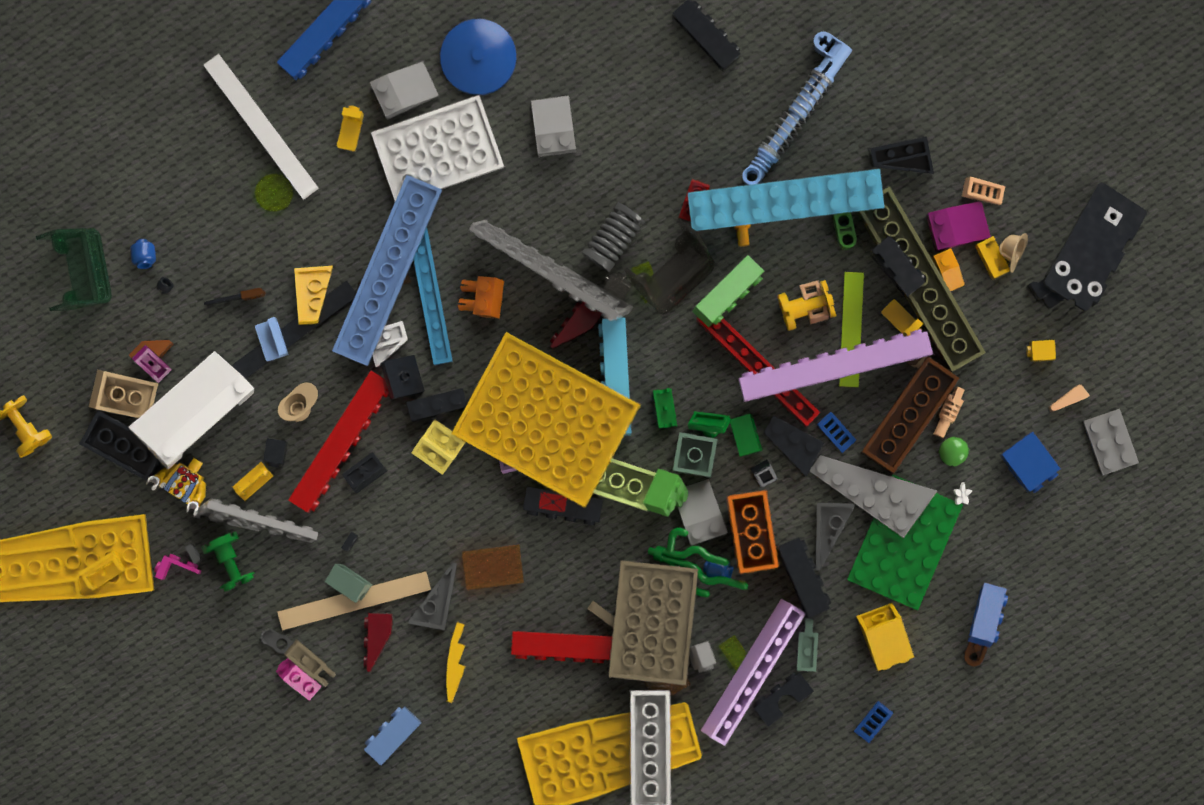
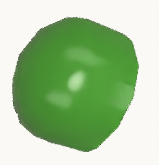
M959 437L946 439L939 449L941 460L949 466L962 464L966 461L969 454L968 444Z

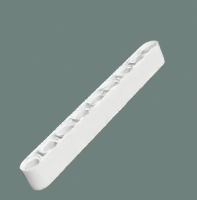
M217 54L205 63L204 67L303 200L319 188L221 56Z

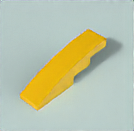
M457 622L453 633L447 661L446 684L447 698L450 703L453 702L466 667L459 664L465 645L458 643L465 624Z

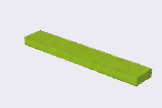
M844 272L841 349L847 348V351L854 350V346L861 344L864 273ZM859 374L839 378V387H859Z

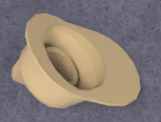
M1026 233L1021 236L1009 235L999 247L1000 254L1011 262V273L1014 272L1027 246L1028 235Z
M302 383L280 402L278 406L279 416L286 421L299 422L305 420L309 416L311 407L315 404L318 397L316 386L312 383Z

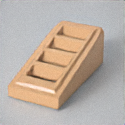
M968 177L965 179L962 197L1001 205L1005 186ZM979 185L982 186L981 194H977ZM987 187H990L989 194L987 197L985 196ZM994 188L998 189L996 199L992 198Z
M818 280L800 285L804 300L822 295ZM816 286V292L806 294V290H810L807 288ZM826 306L807 311L810 324L829 319Z
M1079 384L1048 407L1049 411L1059 410L1086 399L1090 395Z

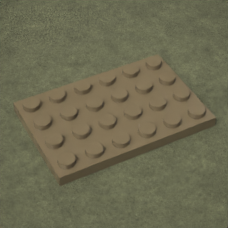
M621 561L609 677L686 685L698 569Z

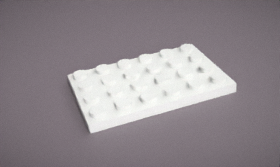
M479 95L371 132L395 201L406 175L444 189L504 168Z

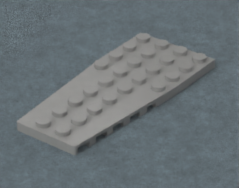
M482 220L472 223L469 230L475 233L477 237L488 241L495 248L504 251L510 257L552 281V286L562 291L564 289L568 291L571 298L577 301L581 299L586 302V306L591 310L596 311L597 309L601 311L604 318L610 321L613 319L617 320L631 312L633 306L564 265L563 267L557 265L552 258L539 254L537 249L524 245L520 239L506 234L503 229L488 223L489 221Z

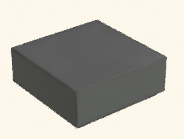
M189 544L185 547L194 564L203 561L194 544Z

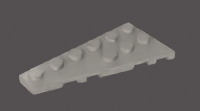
M216 499L206 501L198 508L197 515L193 516L199 519L201 515L208 516L210 521L213 522L227 520L228 525L254 531L268 529L269 534L273 535L287 533L286 537L310 543L317 540L318 532L313 531L311 527L295 526L294 522L286 520L281 522L271 515L264 517L258 515L259 513L254 510H240V507L237 505H223L220 500Z

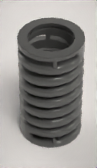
M619 202L613 208L614 212H610L609 218L605 219V224L600 226L601 230H597V236L592 237V242H589L587 245L588 248L581 252L587 259L608 273L615 265V262L612 260H619V257L609 249L619 256L623 254V251L613 243L624 250L627 249V245L617 237L630 244L632 240L627 235L634 238L636 233L627 226L635 231H640V226L638 225L645 224V221L638 214ZM626 216H629L634 221L632 222L631 220L627 219Z

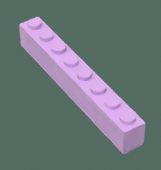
M783 599L779 601L702 727L701 731L722 745H726L806 613Z

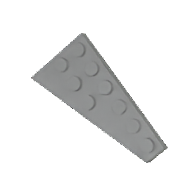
M821 455L810 469L811 473L902 538L906 536L937 493L936 490Z

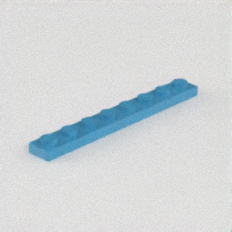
M426 228L414 256V264L433 364L439 365L453 362L428 229Z

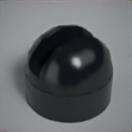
M161 277L156 287L157 290L160 289L162 291L161 294H166L171 291L174 285L168 278Z

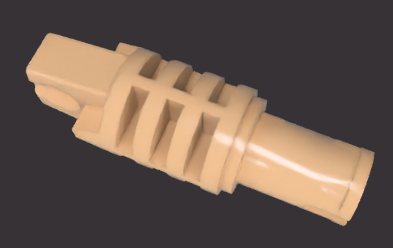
M955 387L952 395L948 394L939 413L940 420L933 433L934 435L944 438L950 423L953 424L964 401L961 400L964 389Z

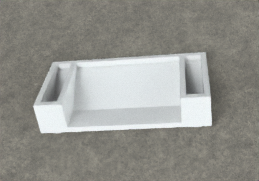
M214 351L128 428L169 469L182 458V453L232 408L237 404L240 406L254 393V388L237 370Z

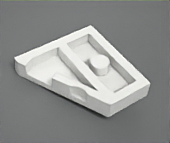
M403 321L384 327L373 354L376 368L408 340Z

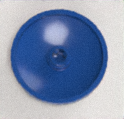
M472 19L460 23L448 33L441 47L440 61L444 75L455 88L471 95H486L503 87L511 78L516 65V49L512 38L500 25L485 19Z

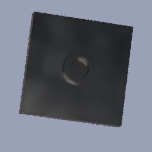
M415 355L380 363L391 400L425 392Z

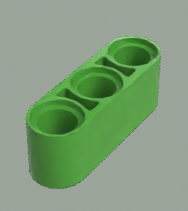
M851 212L832 214L839 246L844 250L851 249L857 241ZM841 217L846 218L848 225L840 226L838 219ZM850 236L852 244L845 245L842 238Z

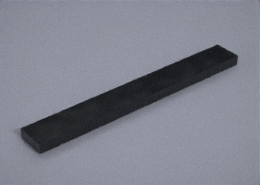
M347 280L325 296L318 323L299 325L298 317H296L280 329L287 349L354 300L356 292ZM260 344L231 366L247 379L270 361H266Z

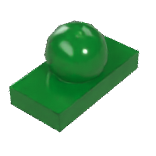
M694 411L688 423V428L702 431L705 437L715 438L719 433H725L731 419L729 415Z

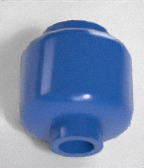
M139 239L130 247L131 262L137 268L147 269L155 263L156 252L153 243L148 242L146 239Z
M706 561L703 572L706 573L707 577L725 576L731 578L733 566H731L730 561L727 566Z

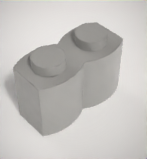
M709 641L690 647L689 658L694 670L698 669L700 673L714 668L713 664L716 663Z

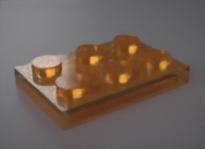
M520 545L462 552L467 590L524 583Z

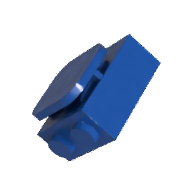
M1034 432L1029 433L1000 455L1026 492L1033 491L1035 493L1043 487L1042 482L1047 479L1050 482L1058 476L1057 471L1060 470L1058 464Z

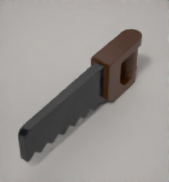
M262 288L241 291V294L206 301L204 305L240 299L251 300L261 298L266 295V292Z

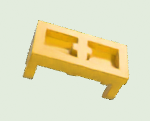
M990 237L975 245L992 280L1010 271L1005 258L1000 254L999 246L994 237Z
M110 552L80 571L79 574L88 588H91L93 591L125 571V568L115 552Z

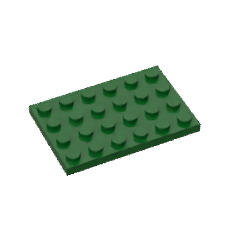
M894 474L891 475V477H894V478H897V479H900V480L907 481V480H905V479H903V478H901V477H898V476H896V475H894ZM936 493L904 538L873 517L847 580L918 611L963 504L957 505L954 500Z

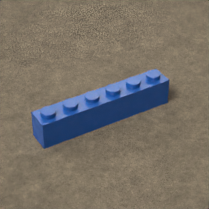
M333 0L277 61V64L294 80L297 78L301 79L308 71L306 68L310 64L314 65L320 59L319 54L323 50L327 51L332 46V40L336 36L340 37L345 32V26L348 22H354L359 16V10L367 8L372 0Z

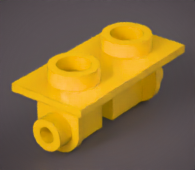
M260 462L233 486V489L246 501L273 477V474Z

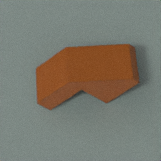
M170 340L141 341L129 356L133 358L146 345L157 356L162 358L174 343Z

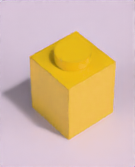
M1055 340L1031 341L1029 343L1030 346L1026 347L1027 357H1030V362L1053 361L1056 359Z

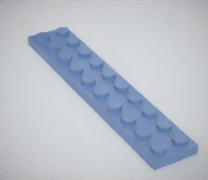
M406 175L333 347V352L366 366L369 365L442 193V189Z

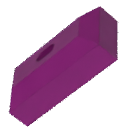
M146 345L132 358L157 383L172 370Z

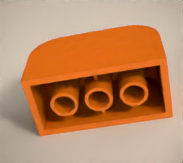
M766 490L727 496V508L738 573L778 568Z

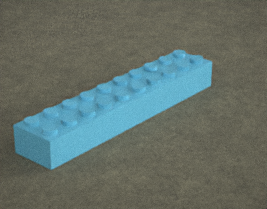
M880 169L688 192L692 231L884 208Z

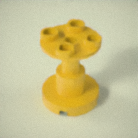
M826 280L819 282L822 295L804 300L801 297L789 301L786 293L777 295L783 319L789 331L796 329L795 319L807 316V311L823 306L827 307L830 318L836 317L834 306H832L834 305L833 297L826 292L829 291Z
M24 395L16 399L15 403L12 400L3 405L4 410H0V421L9 417L17 428L15 434L22 442V445L17 448L16 452L21 458L33 453L34 449L43 446L52 438L48 429L38 433L31 422L27 424L18 411L27 402Z

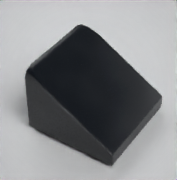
M767 459L750 469L761 489L778 479Z

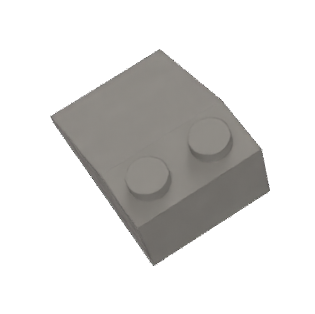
M423 62L386 74L370 82L387 120L439 96Z
M569 96L531 101L538 157L576 152Z
M709 479L686 486L688 498L683 502L681 508L678 507L684 528L688 530L687 537L690 546L727 534L728 532Z

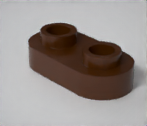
M968 642L964 653L965 662L970 666L980 665L984 660L988 647ZM971 653H976V660L970 659Z

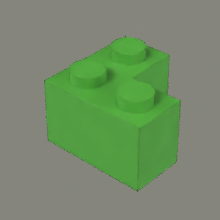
M658 469L643 504L648 511L668 517L675 506L681 508L683 502L687 500L688 489L679 475Z

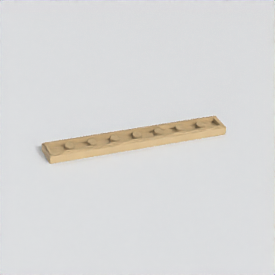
M427 571L371 586L362 601L358 600L357 603L341 594L278 611L277 613L282 630L426 592L431 590Z

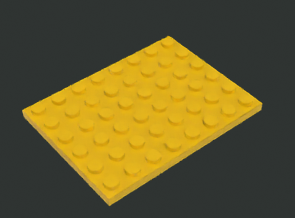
M506 332L451 434L579 505L586 507L637 413L640 404Z

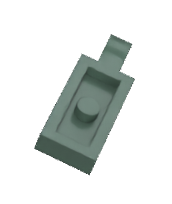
M805 618L804 632H799L796 670L816 672L818 633L813 632V619Z

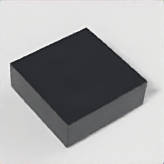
M351 532L341 548L350 552L358 539V535Z

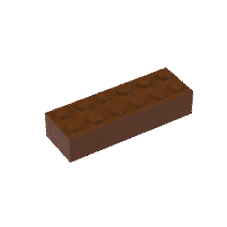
M926 357L861 453L891 474H894L960 378L930 357Z

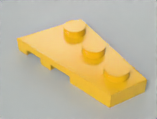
M333 266L294 268L299 325L318 323Z

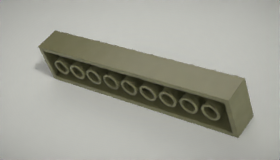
M889 186L882 190L884 208L856 212L876 246L890 235L898 243L902 252L912 260V265L915 269H919L925 276V283L906 299L917 318L923 323L924 330L927 331L928 337L946 368L952 373L986 352Z

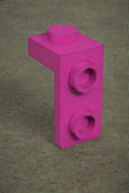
M170 554L169 557L164 555L161 562L158 561L154 572H156V578L165 580L171 563L197 574H200L202 570L197 569L199 565L190 561L185 564L180 562V557Z
M289 658L281 662L276 670L283 681L308 700H311L321 688L317 681L300 669Z

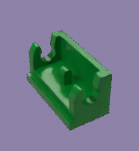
M672 389L653 390L658 429L677 427Z
M747 414L731 419L730 423L740 457L763 451L753 415Z

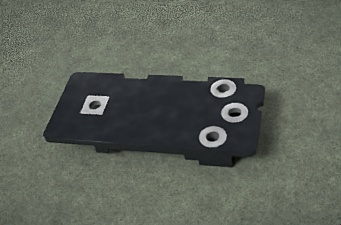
M1099 183L1087 205L1081 211L1061 251L1057 254L1045 274L1044 286L1067 301L1070 299L1074 300L1075 306L1083 311H1087L1091 306L1093 307L1098 304L1108 286L1105 284L1107 277L1111 271L1114 273L1125 255L1122 250L1128 240H1133L1147 214L1146 210L1105 183ZM1110 214L1115 215V220L1110 218ZM1071 284H1075L1077 289L1073 290Z

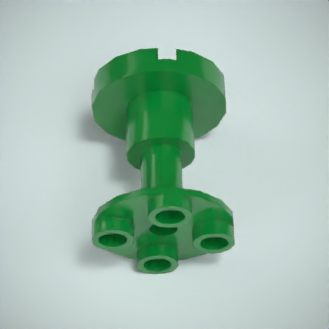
M236 531L209 542V545L206 546L205 544L201 547L204 554L214 552L218 563L224 564L231 580L219 587L224 592L235 588V583L241 581L244 584L253 580V575L255 574V572H251L241 576L234 558L237 555L231 543L239 539Z

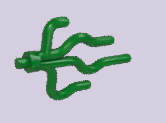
M672 529L668 536L667 548L658 545L656 548L650 547L648 549V555H652L655 561L664 562L669 566L698 569L697 578L706 585L724 584L743 590L748 588L746 582L725 576L707 577L697 564L682 560L696 553L711 563L722 566L729 564L728 559L712 555L700 546H691L684 551L674 550L676 536L686 537L688 535V530ZM696 587L695 595L707 598L710 592Z

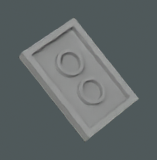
M1120 409L1083 421L1102 476L1139 463Z

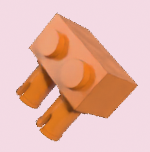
M478 276L477 281L462 280L461 284L467 286H460L461 291L476 292L475 300L460 298L458 303L466 305H458V309L460 311H473L474 315L480 317L500 319L504 281L495 277Z

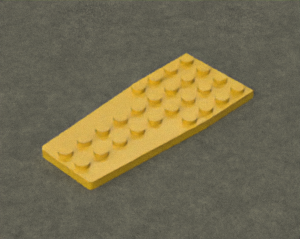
M146 514L87 521L0 540V602L101 598L154 591ZM110 552H115L125 571L92 591L91 588H88L79 572Z
M685 702L670 705V770L699 760L702 757L689 706ZM631 712L574 722L517 738L535 805H570L598 797L631 784Z

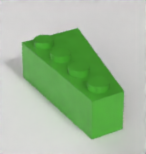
M747 255L692 312L708 327L713 323L717 325L724 318L722 314L726 310L730 312L737 305L735 302L739 298L743 299L750 292L748 289L752 285L755 287L763 279L761 275L764 270Z

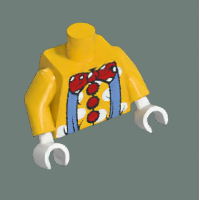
M194 457L188 467L182 463L174 464L169 469L165 467L156 475L149 477L146 485L149 482L155 484L151 490H155L159 484L161 488L187 504L186 512L189 509H195L193 515H197L198 508L206 497L204 477L197 473L203 463Z

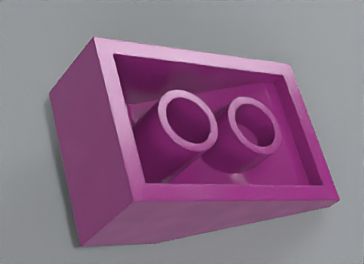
M981 201L929 212L926 215L935 252L991 237Z

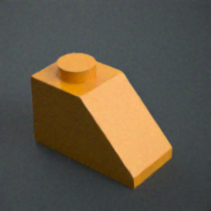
M951 248L932 257V261L950 291L965 285L959 264Z

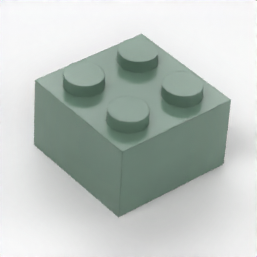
M679 432L672 472L711 478L717 439Z

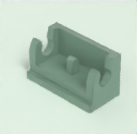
M335 564L325 580L327 584L355 603L358 600L362 601L373 585L343 564Z

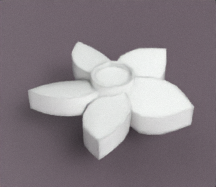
M962 482L960 489L953 490L956 495L955 504L957 505L961 503L968 504L969 499L967 496L972 492L970 489H965V483Z

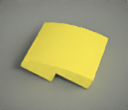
M434 420L411 453L443 475L466 442L451 434L452 431Z

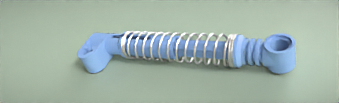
M821 31L815 35L814 48L825 58L818 67L812 70V75H809V81H805L806 85L804 88L800 87L802 91L796 93L797 98L795 100L792 99V105H788L790 114L785 111L783 112L788 117L785 120L781 117L779 118L783 124L781 126L777 123L775 124L779 128L778 131L771 130L775 134L774 137L766 136L771 140L769 144L762 142L764 145L761 144L757 149L758 157H755L751 162L753 165L750 164L743 171L742 178L745 185L761 183L765 176L764 173L768 172L767 169H770L774 163L779 161L780 156L778 153H785L782 147H789L787 141H793L791 135H797L795 129H801L800 123H806L805 118L810 117L809 112L814 111L813 106L819 104L818 99H822V93H826V88L831 87L834 82V76L852 52L849 46L828 32ZM820 41H827V45L823 44L822 46H820ZM832 42H833L834 45L832 46V48L830 49V51L827 53V52H826V51H827V46H830V45L832 44ZM749 174H756L758 176L753 182L747 180Z

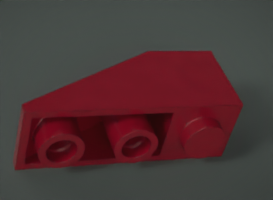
M584 301L582 303L578 302L572 310L574 312L571 318L567 317L562 323L561 327L563 329L560 334L555 333L550 340L552 343L550 347L555 349L591 331L603 313L597 309L596 311L591 310Z
M368 613V617H365L364 626L365 629H368V637H364V648H367V656H364V667H367V672L372 671L392 634L393 614Z

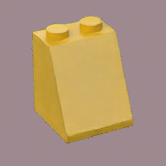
M893 603L856 616L878 671L887 670L895 664L905 663L909 659L914 658L902 619Z

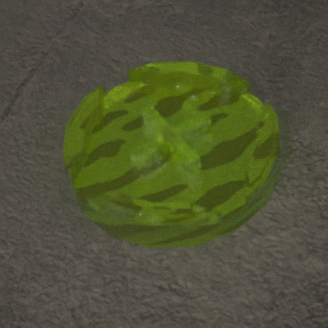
M266 175L256 185V200L267 211H282L292 201V185L282 175Z

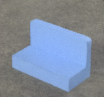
M275 317L267 319V322L255 325L267 362L288 355L277 318Z

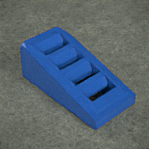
M832 412L817 424V427L841 453L856 441ZM832 419L834 422L826 429L824 425ZM837 425L839 428L831 435L829 431ZM843 431L844 434L836 440L834 437ZM847 436L849 440L841 446L839 443Z
M877 701L854 732L870 743L892 716L893 712ZM877 709L886 714L884 718L876 712ZM871 716H876L881 722L878 724ZM866 722H871L876 728L873 730ZM865 727L871 732V735H867L861 728Z

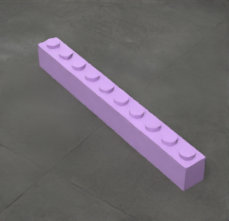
M921 329L910 332V336L903 337V334L892 336L890 341L885 342L884 339L873 341V345L866 346L865 343L854 346V350L847 351V348L836 350L834 355L828 356V353L817 355V359L809 360L808 357L798 360V364L791 365L790 362L780 364V368L772 370V367L760 369L761 373L754 375L753 371L743 373L742 378L738 379L743 401L746 402L931 356L933 352L927 331L922 332Z

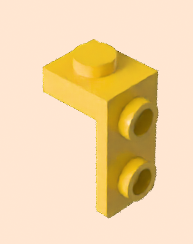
M343 107V121L337 147L355 151L364 114L358 107Z
M895 299L881 311V314L905 337L910 336L912 331L920 330V327L923 325L919 319L915 320Z

